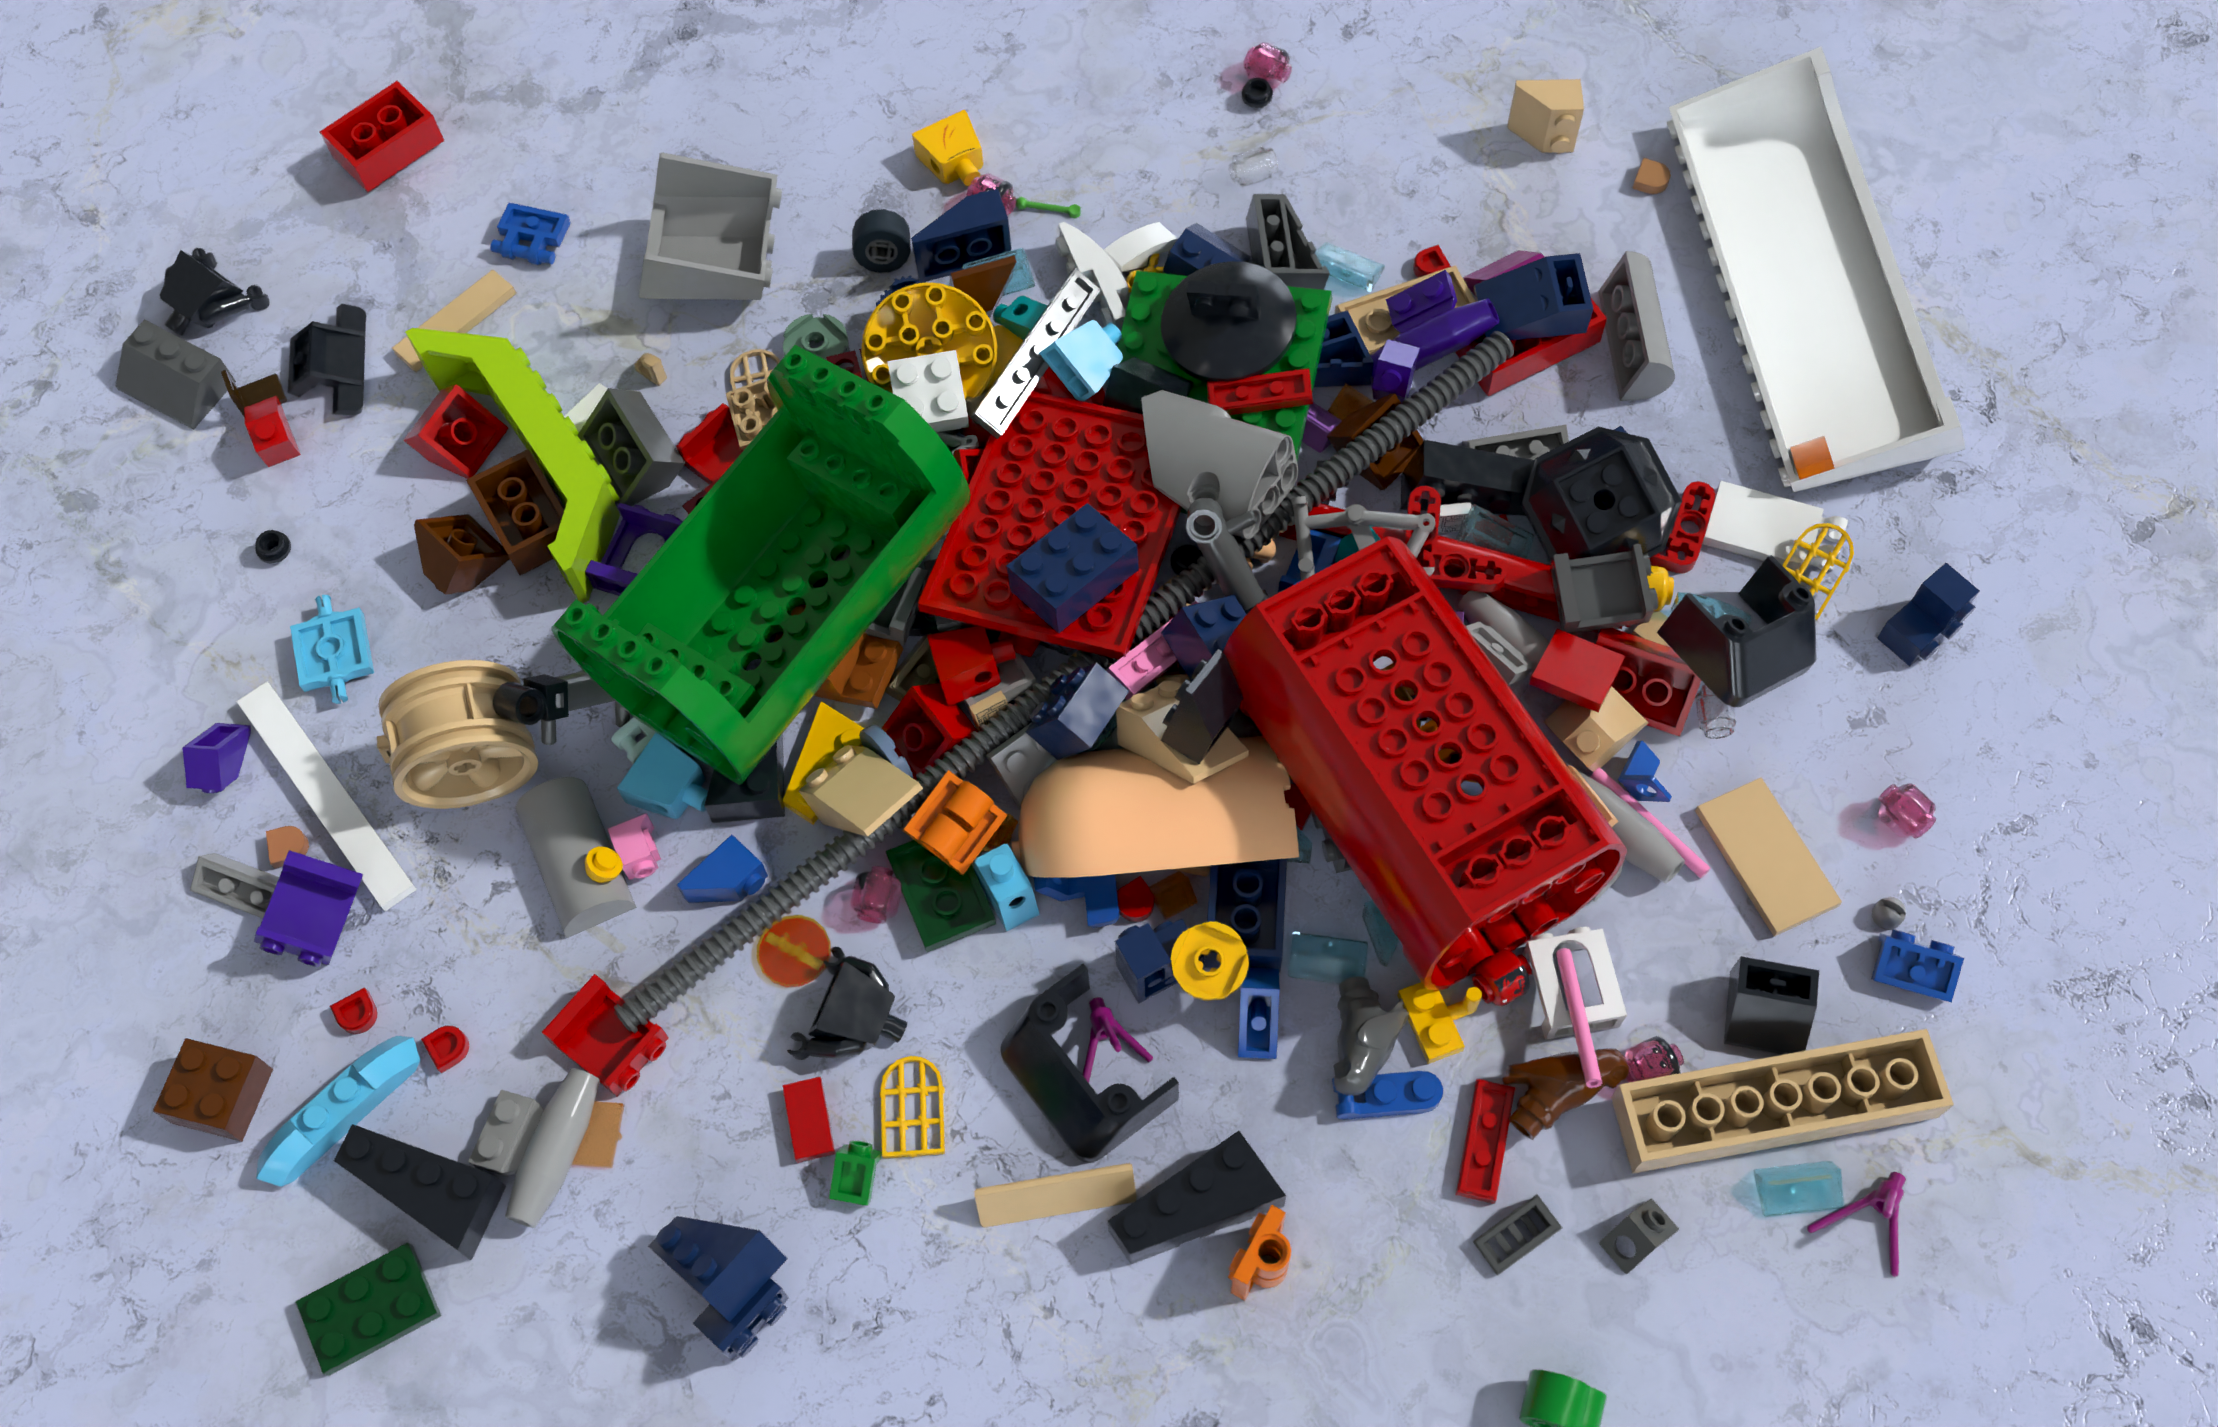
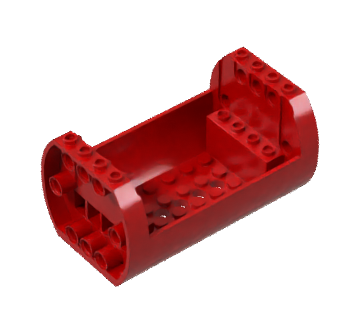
M1386 536L1254 606L1230 636L1223 652L1227 657L1244 697L1239 707L1246 716L1252 718L1402 943L1403 955L1428 990H1443L1451 987L1475 973L1476 965L1485 958L1494 956L1496 952L1504 949L1513 951L1530 941L1532 937L1543 934L1569 919L1589 903L1611 881L1621 867L1627 855L1626 846L1403 541ZM1383 656L1390 658L1395 666L1390 670H1380L1373 662ZM1400 687H1408L1415 692L1416 697L1411 701H1402L1397 698L1394 691ZM1424 717L1430 718L1436 722L1438 728L1433 732H1424L1418 728L1416 721ZM1443 749H1452L1458 753L1460 760L1454 764H1447L1439 758L1438 752ZM1467 780H1473L1481 786L1482 793L1477 796L1467 795L1462 791L1460 784Z

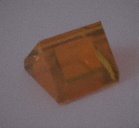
M1180 871L1149 886L1150 892L1154 897V903L1165 920L1198 903L1189 878Z

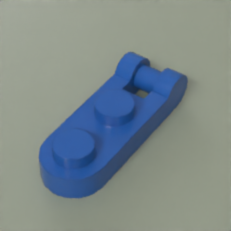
M1428 1071L1377 1074L1368 1089L1363 1092L1365 1100L1363 1103L1354 1102L1353 1095H1345L1338 1092L1334 1085V1078L1332 1079L1333 1091L1338 1093L1339 1104L1335 1105L1336 1117L1342 1120L1426 1113L1433 1111L1439 1105L1443 1096L1441 1081L1436 1075Z

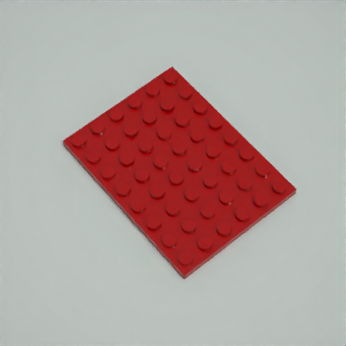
M1032 391L1003 435L998 439L990 435L968 485L970 489V502L949 529L918 601V608L920 612L1120 659L1125 657L1130 650L1182 507L1154 488L1143 414ZM1088 503L1137 544L1139 570L1058 634L1010 591L1006 565Z

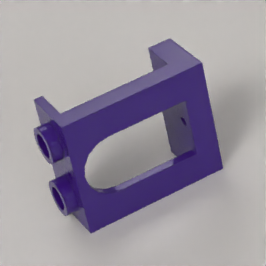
M619 503L618 509L623 519L601 563L591 560L585 571L592 587L620 596L638 575L637 573L621 569L634 542L640 536L648 533L658 534L666 542L683 522L678 517L671 514H664V516L656 514L640 505L629 506Z

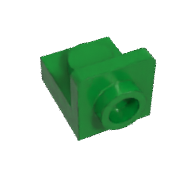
M850 1141L849 1145H843L836 1152L829 1199L868 1206L871 1202L876 1165L881 1160L882 1151L872 1149L873 1145L864 1141Z

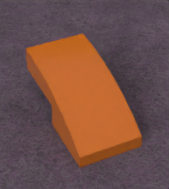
M1825 436L1790 447L1800 480L1835 469Z

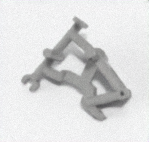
M1306 496L1291 498L1301 581L1315 574L1310 530L1347 526L1353 533L1359 551L1375 543L1370 527L1414 530L1407 543V547L1417 558L1429 533L1435 527V519L1428 513L1413 515L1367 511L1365 507L1358 504L1349 506L1344 512L1308 516ZM1427 521L1429 522V525L1424 526L1423 522ZM1423 567L1430 577L1435 567Z

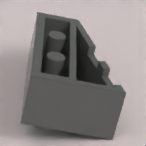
M1253 194L1246 216L1252 263L1273 272L1286 286L1324 290L1330 273L1326 265L1322 266L1315 255L1316 248L1312 241L1308 242L1302 232L1303 225L1286 195Z

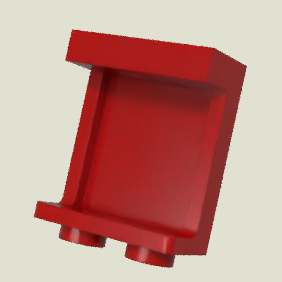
M724 403L717 409L710 411L692 432H688L682 437L676 447L685 462L684 466L709 485L721 477L744 451L739 446L730 409Z
M594 974L546 1026L542 1033L552 1045L584 1071L599 1078L600 1084L617 1097L622 1091L630 1090L637 1083L640 1077L639 1071L649 1060L653 1062L661 1056L666 1048L665 1042L669 1037L663 1028L658 1024L654 1025L648 1019V1024L645 1026L640 1024L637 1027L638 1031L636 1033L629 1032L614 1012V1006L617 1004L622 1006L625 1003L624 1000L614 993L606 982Z

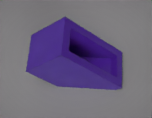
M1387 339L1376 367L1372 385L1373 399L1379 400L1391 393H1395L1403 405V401L1409 397L1420 351L1419 347Z
M215 723L183 746L186 788L202 789L204 793H218L239 777L251 734V725Z

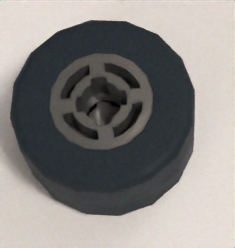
M885 209L871 210L862 214L855 221L852 229L854 258L860 266L877 273L892 272L901 268L908 261L911 253L908 223L899 214Z

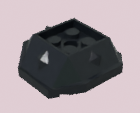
M1598 426L1535 458L1520 505L1551 563L1553 555L1568 553L1569 560L1629 552L1635 544H1641L1643 555L1648 554L1649 558L1665 550L1682 500L1648 438ZM1594 495H1606L1610 500V508L1608 510L1598 509L1594 504Z

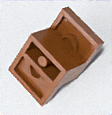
M806 605L795 607L791 615L801 614ZM778 632L773 642L779 641L783 636V632ZM864 632L814 695L824 699L877 709L904 648L899 641L868 636Z

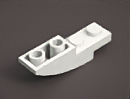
M1066 222L1058 223L1059 237L1055 238V243L1060 257L1065 256L1068 261L1066 263L1068 275L1076 268L1101 289L1094 299V303L1099 302L1102 307L1100 314L1104 326L1109 323L1114 324L1121 331L1126 314L1124 308L1128 306L1129 302L1128 285L1122 273L1108 254L1090 237Z

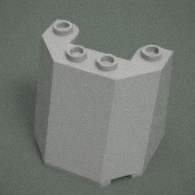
M660 153L646 253L643 258L639 298L761 300L763 287L770 288L772 277V261L766 260V253L772 254L775 235L769 234L773 208L779 209L782 189L776 188L778 175Z

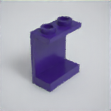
M289 850L260 927L256 931L254 942L261 944L259 947L261 950L274 955H282L283 951L297 955L299 962L309 966L320 967L321 963L329 965L363 874Z

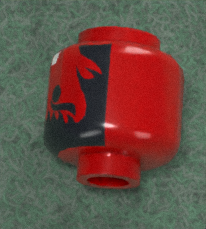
M1504 949L1496 952L1494 956H1489L1476 965V975L1472 978L1474 987L1481 990V998L1484 1002L1505 1006L1529 991V976L1532 975V969L1523 955L1516 956L1511 951Z

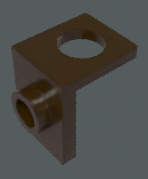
M226 370L221 371L229 396L243 416L244 407L274 396L279 398L281 404L287 402L277 374L238 388Z

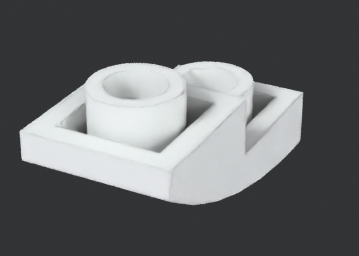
M1160 222L1129 232L1111 243L1104 251L1113 260L1120 272H1128L1133 269L1146 267L1149 255L1170 251L1177 238Z

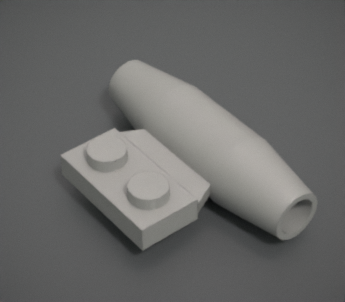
M1468 591L1457 606L1460 612H1464V618L1470 624L1466 628L1508 685L1525 678L1530 681L1550 642L1513 609L1485 592ZM1552 694L1553 696L1557 697V698L1560 699L1561 701H1565V700H1566V699H1564V698H1561V697H1559V696H1556V695Z
M1578 771L1619 821L1612 829L1626 846L1627 855L1624 861L1626 860L1660 881L1668 883L1683 867L1685 860L1651 822L1612 790ZM1624 861L1611 881L1592 899L1594 902L1620 877Z
M572 1068L545 1109L532 1098L504 1090L500 1091L468 1163L474 1167L506 1177L516 1174L505 1214L506 1218L521 1225L535 1228L561 1189L589 1126L600 1079L596 1076Z

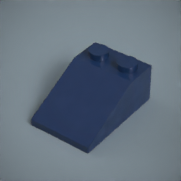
M998 189L966 196L911 238L919 283L950 276V273L1012 256L1009 220Z

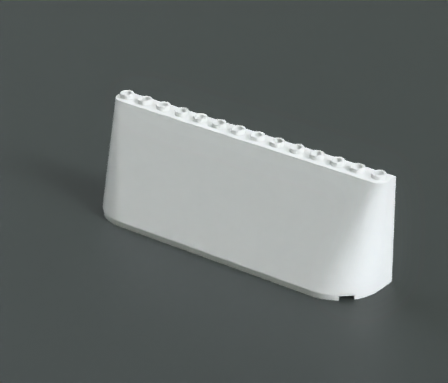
M1822 47L1670 106L1669 110L1672 120L1667 121L1672 140L1679 138L1680 145L1674 147L1680 165L1687 163L1688 170L1682 172L1688 189L1695 188L1697 194L1691 196L1697 215L1703 213L1705 218L1704 221L1699 222L1705 241L1711 239L1713 246L1707 249L1713 267L1720 265L1722 273L1716 274L1721 292L1725 293L1728 291L1730 296L1729 300L1724 301L1730 320L1735 318L1738 320L1739 326L1733 328L1739 347L1746 345L1748 354L1742 355L1748 375L1755 373L1757 379L1756 382L1751 383L1756 401H1764L1766 407L1765 410L1760 411L1766 431L1773 429L1775 438L1770 439L1769 442L1775 459L1782 457L1784 467L1778 468L1784 488L1791 486L1793 492L1965 450V442L1959 419L1951 397L1946 398L1846 127L1831 71ZM1825 436L1835 469L1800 480L1790 447Z

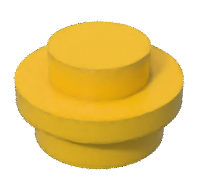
M595 847L585 857V871L589 878L595 882L606 883L614 880L622 871L623 863L620 856L608 847Z

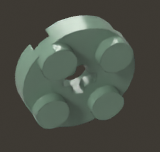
M812 314L803 315L791 322L785 329L784 342L782 344L784 355L794 345L825 360L828 356L849 352L850 348L846 329L838 319L831 315L823 314L824 318H813ZM811 341L816 343L823 341L818 348L810 347Z

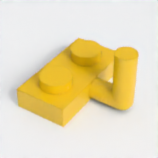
M1422 982L1398 990L1397 997L1399 1000L1403 999V1008L1409 1012V1024L1427 1064L1464 1050V1043L1453 1021L1476 1011L1482 997L1479 988L1470 987L1463 1001L1446 1006L1439 990H1428Z

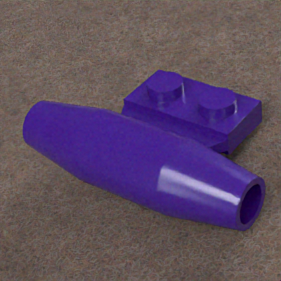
M1446 270L1386 299L1392 326L1400 333L1392 340L1420 348L1415 371L1466 347L1499 324L1496 309L1488 298L1455 308L1458 301L1451 276ZM1384 345L1370 355L1374 362L1373 378Z

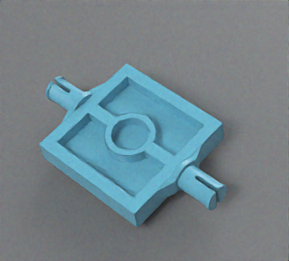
M322 595V598L317 596L315 599L318 616L313 617L307 622L290 626L299 686L304 692L330 686L332 702L341 704V700L343 702L348 700L345 682L373 674V662L362 610L355 608L344 612L332 611L331 597L329 595Z

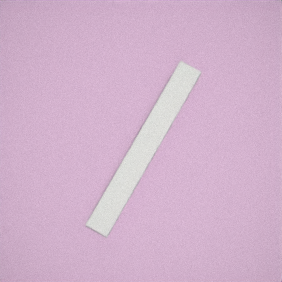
M268 681L236 701L355 871L363 874V882L386 912L416 891V887Z

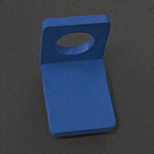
M1637 741L1618 780L1637 801L1670 802L1672 798L1670 793L1654 777L1660 764L1659 758L1644 741ZM1648 787L1653 788L1657 793L1647 791Z

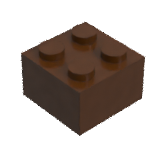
M185 1038L153 1112L171 1124L243 1142L273 1068L255 1055Z

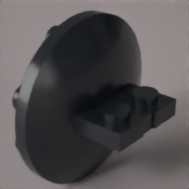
M1240 261L1212 264L1187 276L1171 292L1161 317L1162 338L1170 358L1185 373L1205 382L1236 381L1264 374L1273 368L1288 352L1297 329L1295 302L1285 283L1277 275L1264 267Z

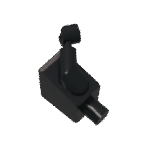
M195 248L192 251V255L182 250L179 252L174 264L165 270L164 286L160 292V299L174 309L164 325L180 335L184 334L191 322L208 329L213 327L218 321L248 309V305H251L254 310H264L269 307L270 301L268 295L263 294L261 287L257 285L248 287L247 295L244 296L241 288L214 270L217 266V261L213 253L209 252L206 254L202 248Z
M833 947L831 952L839 960L834 963H830L827 960L823 961L828 972L833 977L808 1033L813 1038L809 1040L799 1032L791 1035L794 1041H803L802 1047L799 1050H787L790 1055L798 1060H804L810 1055L812 1057L833 1059L860 1055L864 1050H869L875 1046L880 1035L898 1043L907 1027L906 1021L889 1014L895 1000V995L889 991V984L874 963L854 956L846 957L840 947Z

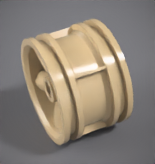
M483 660L449 661L410 672L394 681L384 690L380 696L378 708L383 733L389 741L391 751L389 766L393 777V787L396 795L401 800L415 806L434 809L473 806L503 797L522 787L534 776L538 768V759L532 734L526 729L524 724L499 716L493 707L494 694L502 684L506 682L521 684L520 678L513 670L504 665Z

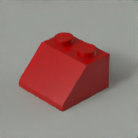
M455 384L441 389L403 441L429 462L469 479L475 475L506 433L508 427Z
M940 683L912 686L881 728L895 743L896 748L894 750L898 757L902 755L906 759L915 780L919 772L922 774L926 772L925 768L928 765L933 767L936 759L942 760L945 752H953L952 747L954 745H962V739L965 737L970 739L971 732H978L957 704L947 705Z

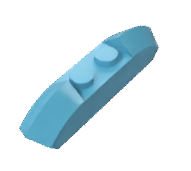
M395 1036L378 1044L358 1058L278 1130L265 1146L258 1158L256 1179L282 1187L294 1182L348 1133L352 1124L357 1125L416 1071L420 1063V1057L414 1037Z

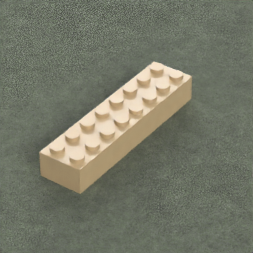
M1927 1029L1619 1084L1611 1097L1632 1174L1939 1118L1954 1105Z

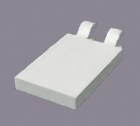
M1720 481L1702 544L1765 561L1768 556L1772 555L1783 565L1794 546V541L1807 528L1815 524L1830 523L1841 527L1845 531L1848 520L1840 516L1823 518V508ZM1817 528L1807 533L1801 541L1811 545L1812 542L1816 541V537L1819 536L1823 528ZM1829 528L1824 538L1838 543L1842 534L1837 530ZM1798 545L1786 567L1799 570L1809 551ZM1834 545L1818 547L1819 550L1827 554L1829 552L1832 553L1835 548ZM1818 555L1815 558L1812 557L1804 573H1806L1809 565L1816 566L1822 570L1827 560ZM1830 566L1828 571H1833L1834 566Z

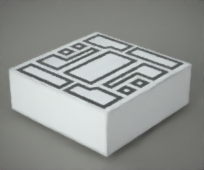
M1471 502L1441 505L1438 534L1469 531L1473 514Z

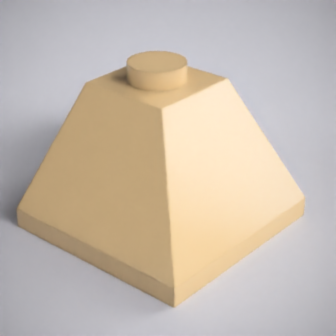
M1611 686L1599 712L1565 700L1544 723L1594 772L1599 767L1602 768L1648 724V721Z

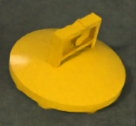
M918 283L893 292L872 312L862 337V361L869 382L893 393L887 361L956 350L965 400L968 396L977 397L983 394L993 377L997 362L996 335L986 312L968 294L945 284Z

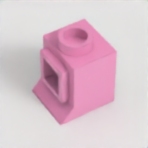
M647 813L607 829L615 852L622 860V869L629 880L648 877L659 868L656 861L661 860L651 835L654 826Z

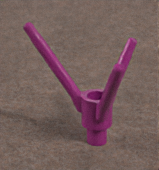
M1096 997L1089 1001L1092 1012L1089 1018L1092 1027L1090 1029V1042L1082 1073L1088 1083L1091 1077L1098 1041L1108 1039L1114 1050L1120 1052L1122 1047L1116 1036L1118 1035L1147 1062L1153 1060V1056L1126 1032L1117 1020H1114L1112 1011L1105 1006L1103 998Z
M1891 1172L1887 1181H1882L1877 1190H1873L1865 1197L1807 1226L1808 1232L1813 1233L1867 1206H1873L1876 1211L1883 1214L1884 1218L1889 1219L1890 1273L1894 1277L1898 1276L1899 1203L1904 1195L1902 1187L1906 1178L1898 1172Z

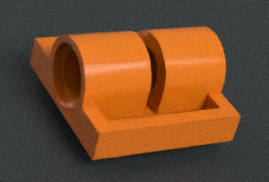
M948 770L902 831L960 875H964L1005 820L1007 814L994 805L993 800L978 787L968 781L961 780Z
M1271 1205L1266 1215L1261 1212L1258 1213L1248 1233L1250 1236L1247 1243L1250 1246L1247 1251L1240 1248L1229 1267L1230 1273L1228 1278L1232 1280L1231 1293L1244 1301L1254 1283L1260 1287L1272 1288L1279 1285L1287 1274L1291 1257V1246L1288 1239L1282 1234L1286 1212L1274 1205ZM1272 1255L1278 1262L1267 1264L1260 1257Z

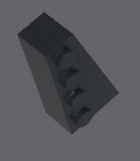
M1424 440L1401 474L1400 510L1408 509L1409 497L1415 488L1429 486L1438 491L1441 505L1471 502L1473 513L1526 516L1520 504L1534 460ZM1421 499L1420 511H1427L1428 500Z

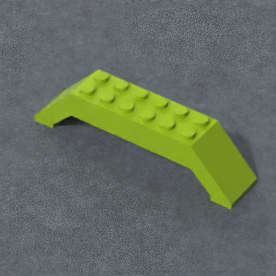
M411 328L405 331L425 371L439 392L441 389L457 384L465 392L491 396L525 448L529 449L540 470L565 506L556 540L548 545V548L564 580L578 601L583 604L589 601L593 587L585 571L591 560L601 563L620 517L615 504L620 499L610 484L612 482L603 465H597L594 460L595 456L587 442L579 439L577 436L579 433L568 416L565 418L561 413L563 410L553 393L548 394L545 390L547 387L538 371H532L528 367L531 363L521 347L515 350L507 338L419 328Z

